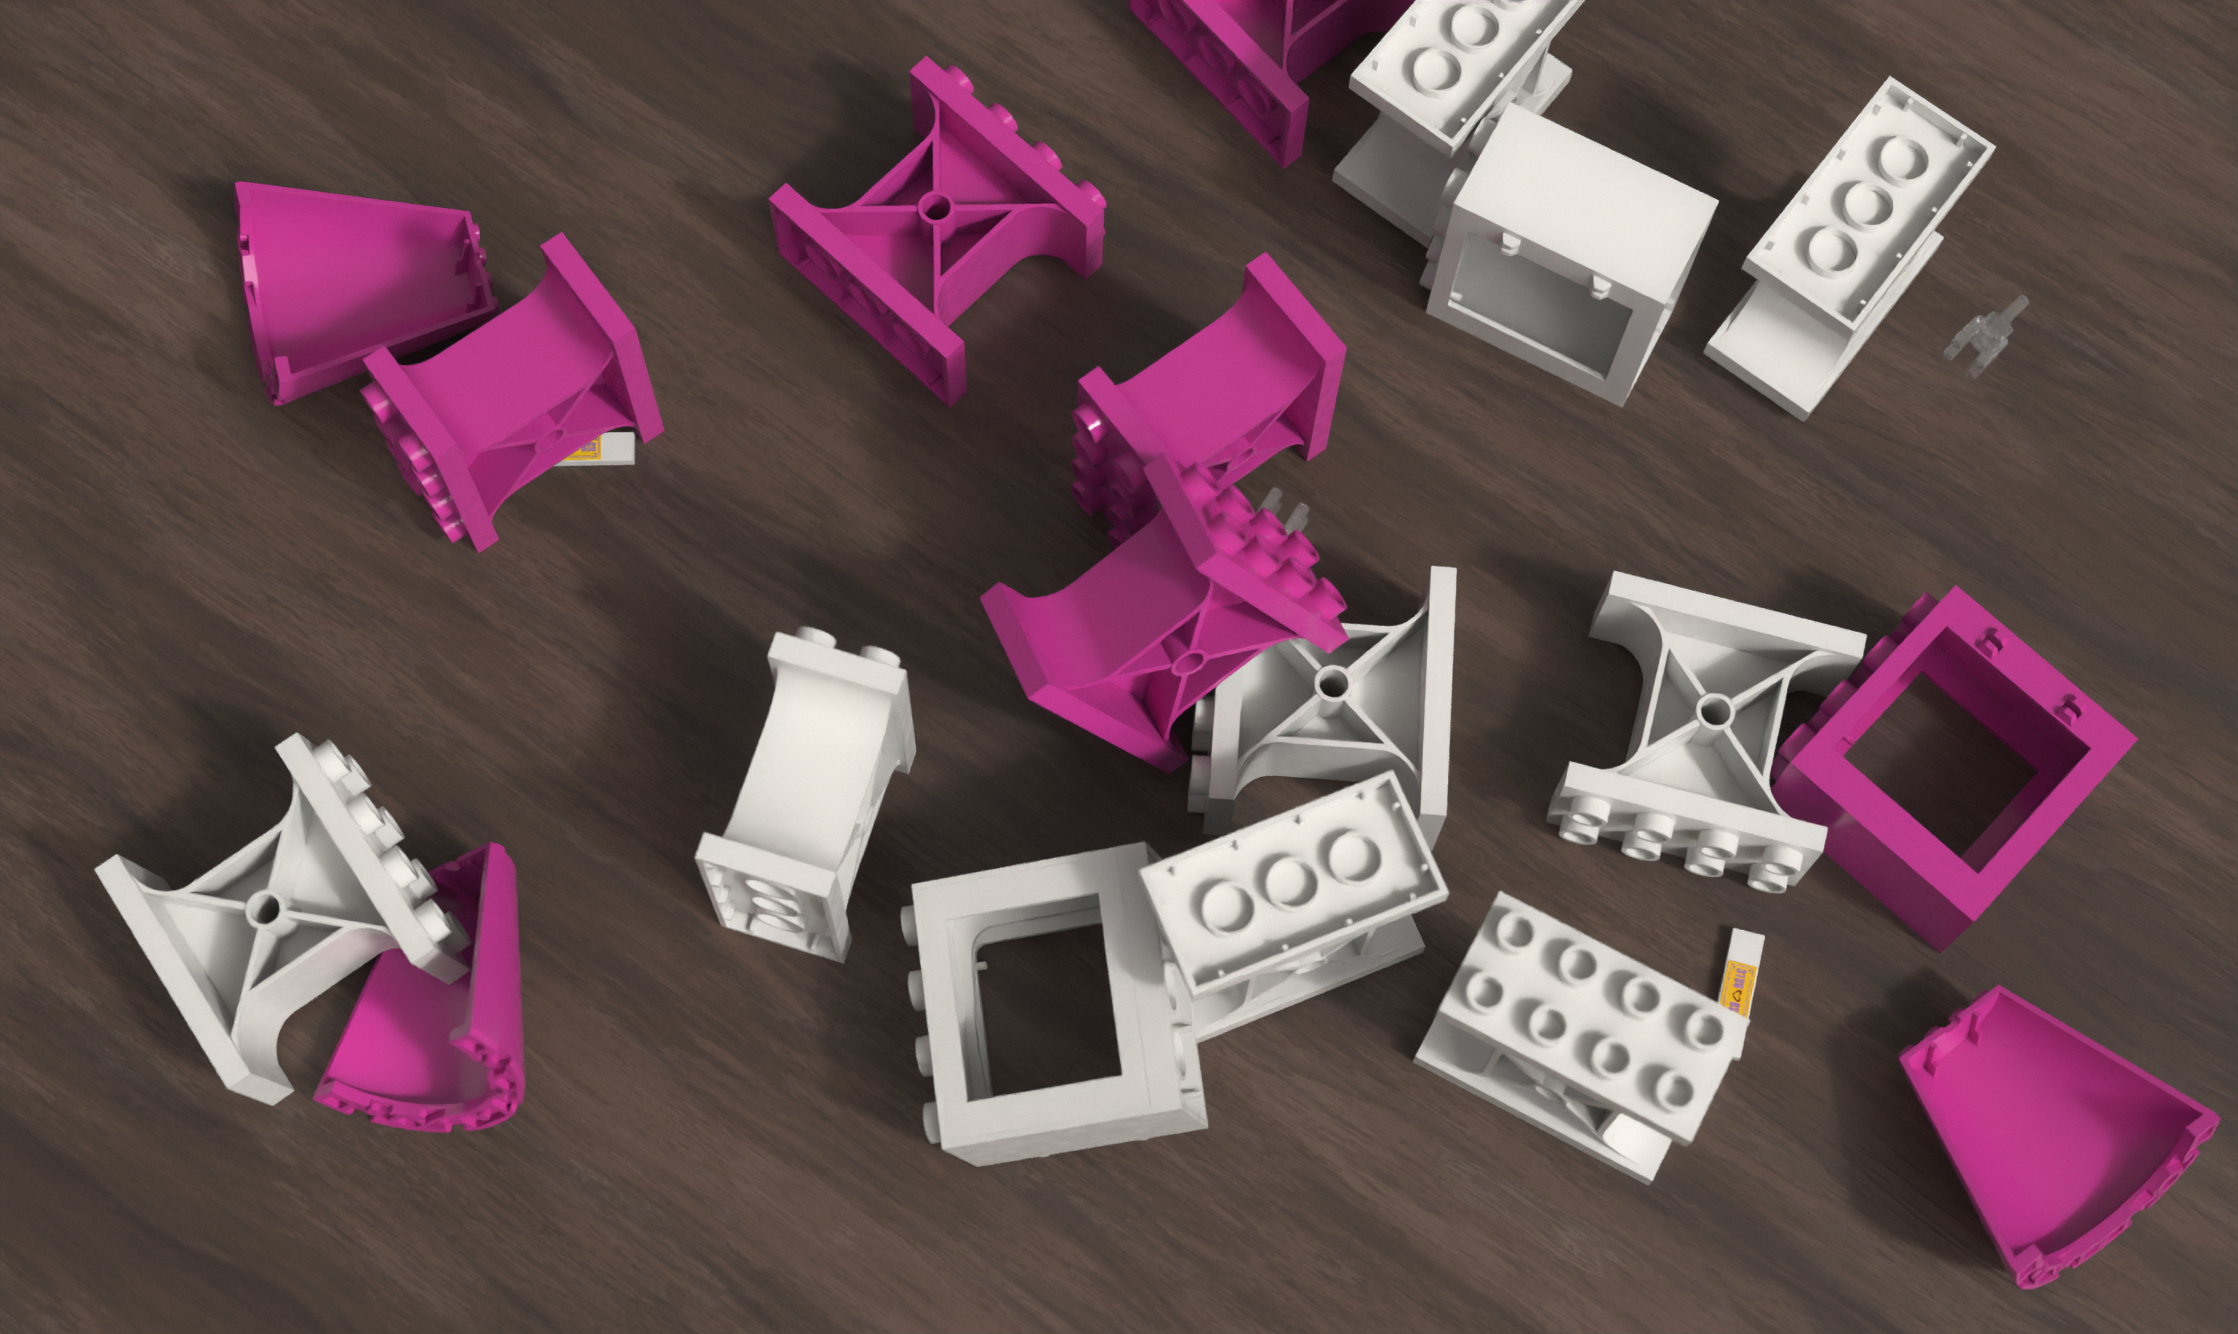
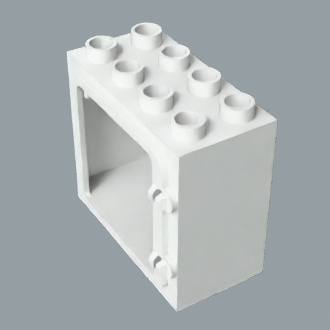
M1146 842L912 884L914 905L902 907L901 924L907 944L909 946L919 945L921 970L909 973L908 986L914 1009L916 1011L926 1010L929 1035L917 1037L916 1057L921 1074L924 1077H934L936 1102L925 1103L923 1108L924 1126L930 1143L941 1142L942 1150L979 1167L1033 1157H1046L1051 1154L1134 1140L1142 1141L1152 1137L1209 1128L1191 998L1139 879L1140 869L1163 861ZM1102 924L1122 1076L993 1097L979 980V970H985L988 967L986 961L977 963L979 948L991 943Z

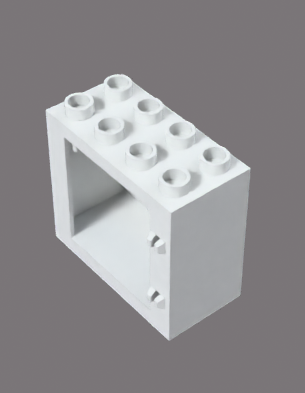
M1509 102L1498 123L1483 117L1470 141L1467 152L1471 153L1464 170L1457 167L1454 169L1440 197L1439 202L1443 206L1432 229L1436 234L1427 251L1426 259H1429V262L1419 282V285L1431 290L1426 313L1623 408L1676 305L1719 200Z

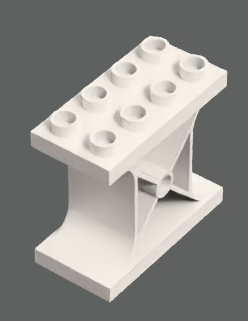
M1416 0L1350 76L1349 88L1380 110V115L1334 169L1332 181L1429 249L1436 234L1432 229L1443 206L1439 202L1442 192L1454 169L1457 167L1464 170L1471 153L1467 152L1470 141L1483 117L1498 123L1509 102L1541 116L1570 81L1573 70L1547 52L1551 40L1585 0Z
M1889 76L1746 257L1741 269L1755 277L1757 281L1709 340L1703 353L1796 418L1805 422L1938 249L1944 237L1934 230L1990 159L1996 146Z
M1431 566L1417 614L1409 621L1396 626L1341 623L1349 639L1330 654L1307 639H1291L1277 643L1265 649L1210 691L1212 694H1206L1196 702L1191 751L1208 752V756H1192L1187 812L1204 814L1203 834L1229 835L1236 796L1245 785L1259 777L1285 776L1363 782L1393 770L1430 851L1433 850L1447 816L1457 568Z
M1613 571L1594 612L1589 637L1623 645L1635 656L1643 673V686L1626 762L1615 768L1602 770L1570 761L1551 797L1546 822L1559 825V836L1573 843L1592 845L1597 842L1598 836L1623 842L1621 851L1635 859L1656 861L1659 860L1661 852L1686 858L1684 867L1694 874L1706 877H1720L1723 875L1724 868L1749 874L1747 883L1754 889L1768 893H1784L1787 884L1795 886L1823 853L1828 827L1793 819L1778 806L1770 790L1769 776L1786 694L1795 691H1805L1828 697L1844 679H1848L1861 661L1867 634Z
M799 627L795 637L779 632L775 634L768 654L775 684V693L768 718L734 813L724 835L718 837L704 832L695 859L722 927L844 964L852 941L846 908L863 854L893 771L896 770L909 774L916 754L906 670L898 668L900 658L885 649L864 646L859 656L834 649L836 640L831 635L818 629Z
M298 732L275 747L291 772L293 779V799L284 819L274 828L193 883L182 889L172 891L164 878L118 854L94 869L227 1089L272 1106L295 1091L277 1060V1038L283 1023L296 1010L378 954L394 948H402L413 965L449 985L471 970L460 951L472 944L469 935L453 913L448 911L444 914L432 899L426 900V898L437 892L438 888L419 860L415 858L410 861L397 845L394 846L405 838L404 834L391 814L383 806L377 809L366 794L363 793L371 787V783L360 765L350 754L344 757L329 739L317 747Z
M1393 770L1139 870L1140 882L1191 998L1197 1043L1423 953L1425 945L1411 914L1445 901L1449 895L1448 889Z
M1500 891L1413 1062L1630 1177L1649 1185L1653 1181L1672 1140L1685 1147L1692 1142L1750 1020Z

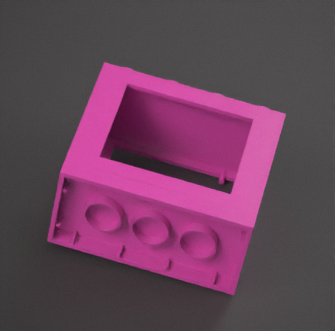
M1957 585L1940 602L1926 591L1903 616L1902 622L1889 637L1885 635L1860 663L1861 666L1849 680L1844 679L1820 705V710L1808 724L1803 723L1778 750L1779 754L1773 759L1770 776L1776 781L1771 788V793L1778 806L1793 819L1828 827L1823 852L1939 953L1943 952L1975 922L2138 740L2135 735ZM1920 673L1932 681L2038 772L1961 858L1843 757Z

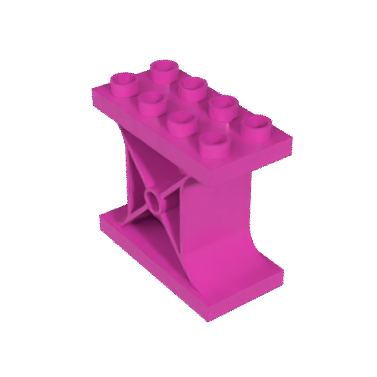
M1128 0V9L1280 167L1285 169L1302 154L1310 98L1297 84L1360 36L1371 32H1389L1416 0Z
M925 56L909 71L914 130L925 140L858 201L847 207L825 209L813 206L787 183L778 189L768 200L778 254L951 408L967 393L964 341L948 327L1011 267L1023 258L1032 255L1055 256L1062 259L1085 280L1102 265L1103 236L1105 235L1103 209L1106 208V201L1098 189L1090 182L1082 179L1075 185L1059 171L1062 169L1061 161L1045 143L1036 141L1030 146L1015 133L1018 130L1016 121L1003 106L994 102L986 108L971 94L974 92V87L968 77L958 67L950 64L942 70L928 56Z
M562 232L540 245L547 270L539 285L522 301L425 362L406 366L398 364L385 345L362 359L372 383L361 389L360 393L374 413L372 418L386 438L385 444L397 461L398 465L396 466L417 497L422 494L432 509V517L451 544L466 536L478 553L499 540L492 524V519L500 505L519 488L607 431L622 426H631L644 444L664 431L635 327Z
M1264 252L1245 265L1242 295L1225 314L1138 375L1124 383L1114 385L1100 366H1098L1078 380L1077 408L1071 412L1072 419L1077 427V433L1071 437L1072 445L1076 451V458L1070 462L1077 481L1070 485V489L1077 503L1088 515L1092 516L1101 510L1114 526L1107 533L1114 549L1145 527L1160 511L1162 505L1143 468L1163 452L1186 468L1195 461L1202 463L1214 476L1221 491H1223L1229 485H1233L1272 456L1293 445L1306 461H1309L1326 449L1347 347L1267 252Z
M1163 452L1143 468L1162 505L1155 518L1059 592L1043 597L1027 598L1003 583L998 582L983 594L980 600L1029 700L1160 770L1171 774L1189 760L1172 727L1176 718L1187 708L1258 654L1277 643L1291 639H1307L1330 654L1346 642L1349 637L1337 615L1347 609L1346 603L1329 580L1322 577L1317 581L1310 567L1317 563L1320 558L1312 543L1302 532L1296 529L1287 535L1280 521L1267 508L1263 507L1255 514L1249 501L1234 485H1229L1221 491L1214 476L1202 463L1195 461L1186 468Z

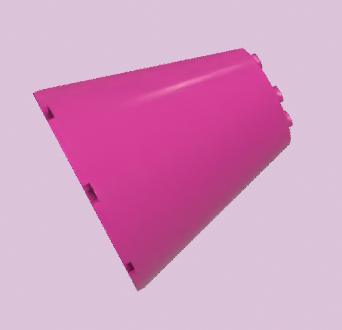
M243 181L235 182V213L239 222V227H236V238L243 299L249 311L247 324L260 382H265L264 394L272 407L285 405L367 372L362 359L384 345L396 360L488 323L494 318V315H499L498 299L496 296L492 297L491 294L493 288L491 273L486 272L485 268L482 267L486 266V254L484 248H479L478 245L480 240L479 227L477 223L473 224L470 211Z
M491 841L459 856L457 861L442 864L428 871L438 891L426 898V900L432 899L444 914L448 911L453 913L466 930L472 944L460 951L471 970L449 985L413 965L402 948H394L380 953L320 1080L313 1100L348 1115L352 1114L354 1109L366 1112L371 1115L370 1122L408 1130L443 1133L450 1132L452 1125H463V1129L467 1131L497 1125L513 1116L517 1105L522 1104L525 1094V1063L517 873L512 859L505 853V848Z
M2000 985L1991 991L1984 990L1979 993L1973 1000L1972 1005L1965 1010L1963 1008L1957 1009L1949 1017L1948 1022L1950 1024L1947 1027L1939 1028L1935 1026L1924 1035L1923 1041L1916 1046L1913 1044L1908 1045L1898 1055L1899 1065L2012 1281L2021 1289H2033L2059 1278L2058 1272L2064 1267L2076 1268L2125 1231L2132 1224L2133 1221L2130 1218L2137 1211L2141 1212L2145 1207L2149 1209L2184 1173L2200 1153L2196 1147L2211 1138L2221 1119L2214 1111Z

